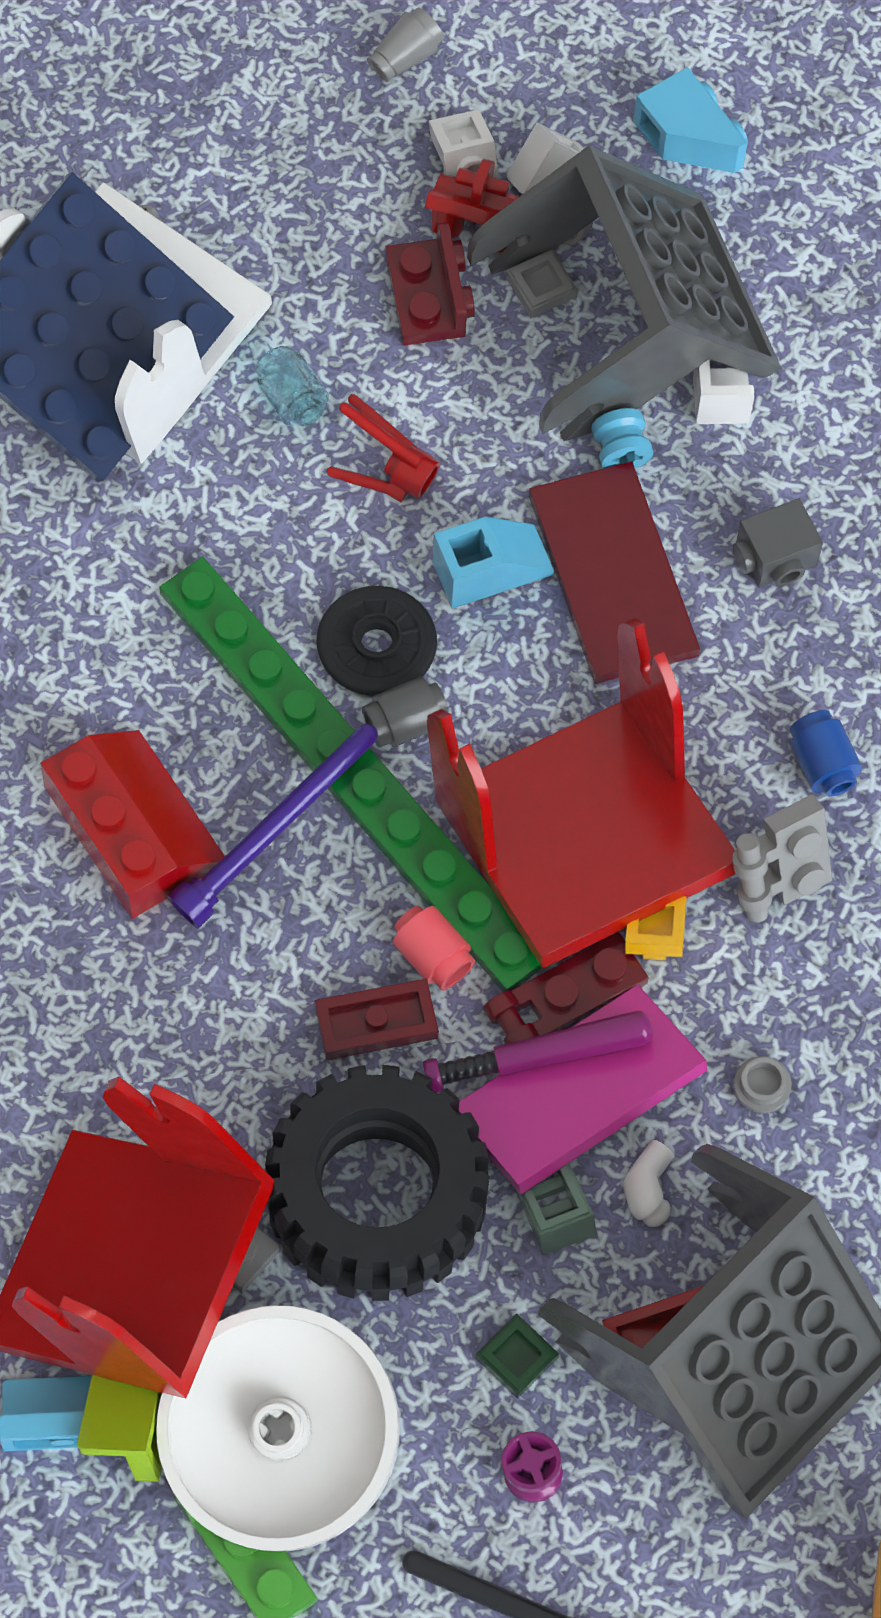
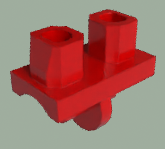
M483 159L477 172L459 168L456 178L441 173L434 189L428 192L425 208L432 210L433 233L438 234V224L449 223L451 236L459 237L465 220L483 225L520 196L508 193L510 182L494 178L495 162ZM507 246L499 250L498 252H503L507 248Z

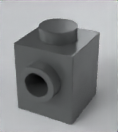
M798 498L740 520L737 540L733 544V554L743 574L751 572L759 588L775 582L776 586L781 587L797 581L804 575L805 570L818 565L823 541L801 499Z

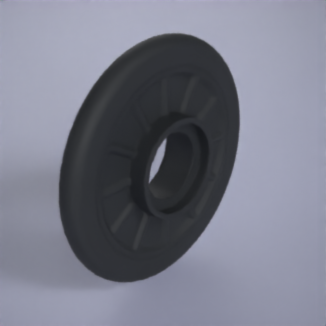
M366 586L347 592L329 606L318 626L316 642L321 663L337 683L355 693L374 696L417 677H423L429 670L436 654L437 633L429 612L413 596L393 587ZM370 630H383L391 636L393 642L384 651H370L361 642L364 634Z

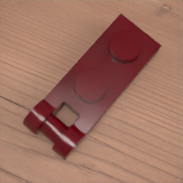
M617 932L512 991H504L494 996L483 1006V1010L492 1024L499 1023L506 1034L503 1042L507 1044L569 1028L637 984L640 987L648 984L649 977L635 955L626 954L625 940L620 932ZM530 1005L539 1020L525 1024L518 1012Z

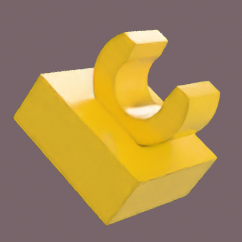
M686 896L667 904L665 909L641 921L636 919L628 923L625 942L626 954L643 955V959L666 961V956L683 957Z

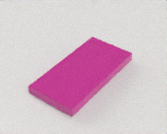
M638 984L575 1026L629 1012L642 1011L648 1016L652 1030V1038L648 1044L503 1076L498 1075L460 1100L459 1111L461 1114L471 1112L479 1125L478 1139L486 1143L489 1159L520 1195L707 1071L706 1059Z

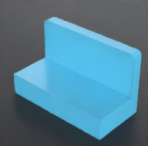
M92 1376L5 1380L2 1384L3 1415H0V1442L3 1451L78 1448L77 1440Z

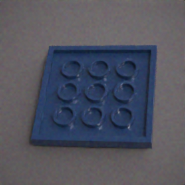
M71 172L65 176L0 256V398L95 481H104L131 447L126 441L115 410V395L129 360L149 373L156 362V359L153 358L154 330L173 320L181 321L192 331L201 360L234 316L78 176Z

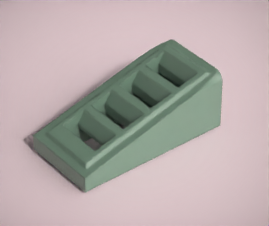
M570 1163L557 1171L558 1176L538 1183L522 1195L517 1192L543 1255L594 1237L597 1233L594 1214ZM566 1191L568 1197L539 1207L538 1200Z

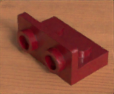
M449 223L438 224L437 239L385 246L386 262L403 346L465 337L466 319L475 317L474 299L471 286L461 285L459 272H465L466 269L464 249L461 240L452 241Z

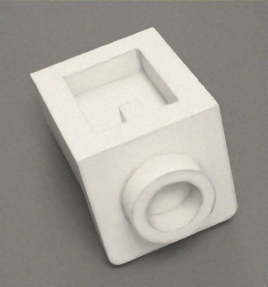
M479 109L429 120L431 140L443 163L445 175L456 178L459 168L477 172L482 160L487 159L495 162L493 177L499 179L495 142Z

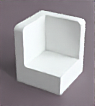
M536 123L508 171L507 178L523 195L584 148L578 142L540 123Z
M709 360L694 369L693 385L696 424L750 422L754 401V386L749 385L747 372L736 368H710Z

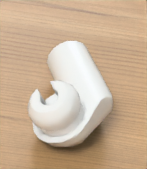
M657 1140L649 1142L623 1181V1189L629 1211L634 1218L643 1220L644 1224L648 1227L661 1226L667 1221L671 1213L670 1203L663 1199V1192L658 1179L675 1155L666 1145Z

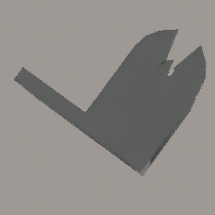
M590 145L485 222L474 233L468 244L467 259L470 266L508 246L488 265L491 274H496L551 249L554 251L590 223L600 218L648 326L642 333L561 389L545 404L540 413L539 420L542 434L574 417L576 418L560 432L563 441L592 433L591 427L593 422L603 414L622 408H640L709 359L761 378L771 376L782 368L704 196Z
M705 1144L693 1153L691 1163L719 1181H714L707 1190L746 1226L756 1232L752 1238L643 1348L638 1347L555 1298L546 1300L539 1307L538 1316L563 1333L555 1342L595 1380L682 1433L728 1505L735 1512L747 1518L881 1378V1310L814 1196L719 1147Z

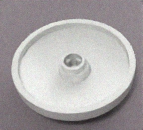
M276 1305L258 1307L236 1313L217 1323L186 1399L162 1393L157 1413V1446L160 1462L172 1491L190 1515L205 1528L232 1543L252 1549L279 1552L300 1550L321 1544L340 1535L362 1518L376 1502L387 1484L396 1460L400 1434L399 1410L395 1392L383 1365L367 1344L349 1328L322 1313L305 1308Z

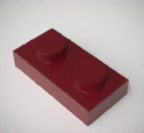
M426 978L315 1000V1012L326 1061L438 1039L439 1030Z

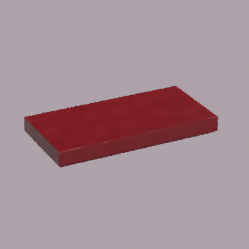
M632 461L529 488V499L594 684L619 678L618 626L633 618L644 622L651 658L649 661L650 667L653 657L663 651L669 664L699 656L700 646Z

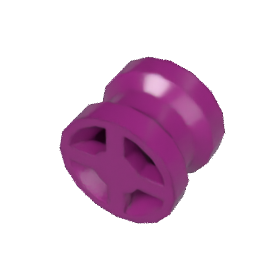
M534 1431L520 1433L510 1439L503 1450L501 1461L505 1483L511 1493L520 1500L531 1503L545 1501L552 1497L560 1488L563 1478L560 1450L554 1440L544 1433ZM524 1471L527 1474H531L532 1477L526 1476L525 1474H518Z

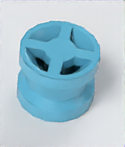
M634 408L613 410L603 414L593 422L591 427L593 438L602 446L599 459L603 469L631 461L634 467L638 468L649 462L653 457L652 444L648 438L643 436L646 423L640 410Z

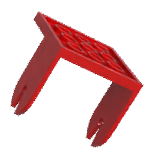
M635 618L618 626L619 703L483 768L480 767L470 744L459 749L450 713L440 709L427 715V730L436 802L542 968L627 928V924L639 919L641 921L665 909L667 904L683 896L688 898L735 875L732 860L735 849L685 778L683 705L674 673L664 651L653 657L650 667L649 661L651 658L644 622Z
M118 1076L108 1081L102 1098L108 1107L148 1146L77 1130L71 1131L0 1294V1352L186 1399L273 1190L275 1180L214 1117L200 1106L154 1084L150 1096L157 1106L155 1107L150 1099Z

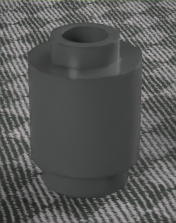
M420 676L372 696V703L362 707V714L365 724H372L378 731V739L375 742L378 748L387 744L397 747L427 734V715L440 709L448 712V706L439 685L436 682L428 685L426 680Z

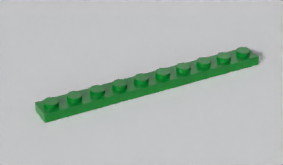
M203 556L159 586L160 595L312 771L355 731ZM369 748L328 790L429 907L435 906L471 946L469 953L501 991H512L542 969L536 957L488 883Z

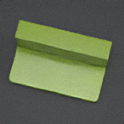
M92 1375L77 1440L80 1453L84 1455L125 1456L135 1481L159 1482L162 1465L157 1446L156 1428L157 1413L162 1393Z

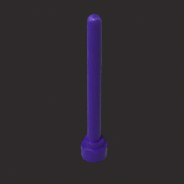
M363 724L356 729L201 880L194 877L189 883L182 881L167 896L172 906L190 924L199 929L215 913L212 907L219 902L216 896L377 741L378 731L376 727L372 724Z

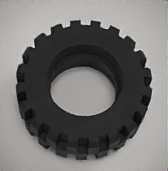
M365 1065L348 1068L347 1080L337 1083L332 1074L316 1082V1094L310 1097L307 1093L302 1092L290 1104V1117L279 1119L272 1133V1148L267 1149L265 1171L275 1180L273 1190L267 1202L270 1224L275 1238L282 1239L284 1253L294 1266L302 1263L307 1267V1278L321 1287L325 1285L327 1280L336 1283L337 1294L353 1299L356 1296L357 1289L372 1291V1301H388L390 1290L403 1288L405 1296L409 1297L423 1292V1282L431 1277L435 1282L439 1283L452 1273L453 1262L456 1259L464 1261L474 1245V1236L476 1232H481L485 1218L490 1178L488 1175L489 1157L486 1143L478 1139L479 1125L471 1112L461 1114L459 1111L460 1099L448 1088L442 1089L439 1094L432 1090V1078L417 1071L412 1080L399 1077L400 1067L382 1065V1075H367ZM386 1139L398 1142L416 1152L430 1168L432 1175L430 1199L419 1213L402 1223L386 1227H369L356 1224L335 1212L324 1198L321 1181L325 1165L341 1149L358 1141Z

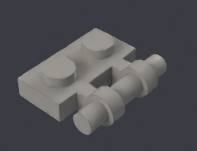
M813 794L764 818L765 834L757 837L754 834L746 833L739 836L736 840L737 849L733 853L732 860L735 874L741 879L737 887L738 902L740 907L746 911V917L751 922L760 923L767 919L768 907L772 903V896L777 895L780 901L786 905L804 895L815 893L823 885L833 881L825 809Z

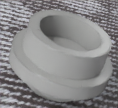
M759 1056L745 1061L738 1068L733 1087L736 1098L746 1109L764 1114L774 1112L786 1103L791 1092L792 1082L790 1074L783 1064L773 1058Z

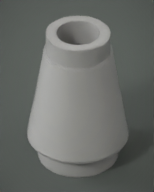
M418 7L411 14L408 12L402 14L374 50V53L367 58L370 67L385 82H389L393 77L400 75L439 51L437 45L445 37L435 20L426 11Z

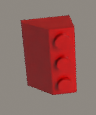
M140 730L88 735L40 763L45 790L131 919L166 900L167 896L182 881L189 883L194 877L203 878L225 856Z

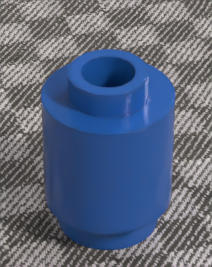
M819 710L803 716L792 724L790 732L793 738L790 745L811 790L815 793L825 791L826 796L832 797L853 788L857 783L856 777L861 773L863 767L841 721L833 719L830 711Z

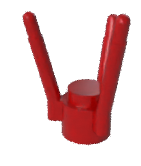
M351 394L348 397V402L352 406L343 402L339 405V410L393 452L384 469V473L391 476V479L388 482L333 466L327 468V475L354 485L385 493L400 503L408 493L420 499L436 477L441 462L414 445L357 395Z

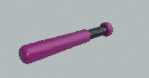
M634 1011L494 1046V1050L491 1052L458 1058L455 1061L450 1060L446 1063H438L436 1058L423 1061L425 1075L432 1078V1090L440 1093L444 1089V1085L469 1080L473 1077L478 1078L482 1075H490L491 1073H499L500 1076L533 1068L643 1046L651 1041L652 1030L648 1016L642 1011Z

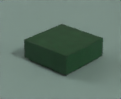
M517 1313L475 1355V1359L517 1399L559 1358V1353Z

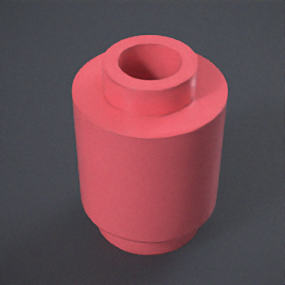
M415 906L403 914L396 922L394 929L397 931V934L393 939V945L422 978L427 979L428 984L435 983L442 991L447 990L461 981L475 965L476 960L469 953L471 949L469 943L435 906L425 909Z

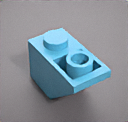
M688 67L636 95L633 122L663 160L732 173L743 169L748 139L743 127L737 120L727 117L719 107L716 95L710 85L705 81L700 82Z
M485 516L434 533L432 563L452 609L554 575V569L534 524Z

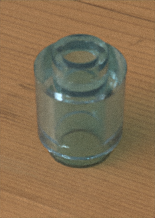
M279 346L271 349L259 359L255 366V372L258 375L257 384L285 425L294 426L297 424L299 426H307L322 416L329 394L301 353L293 352L289 346Z

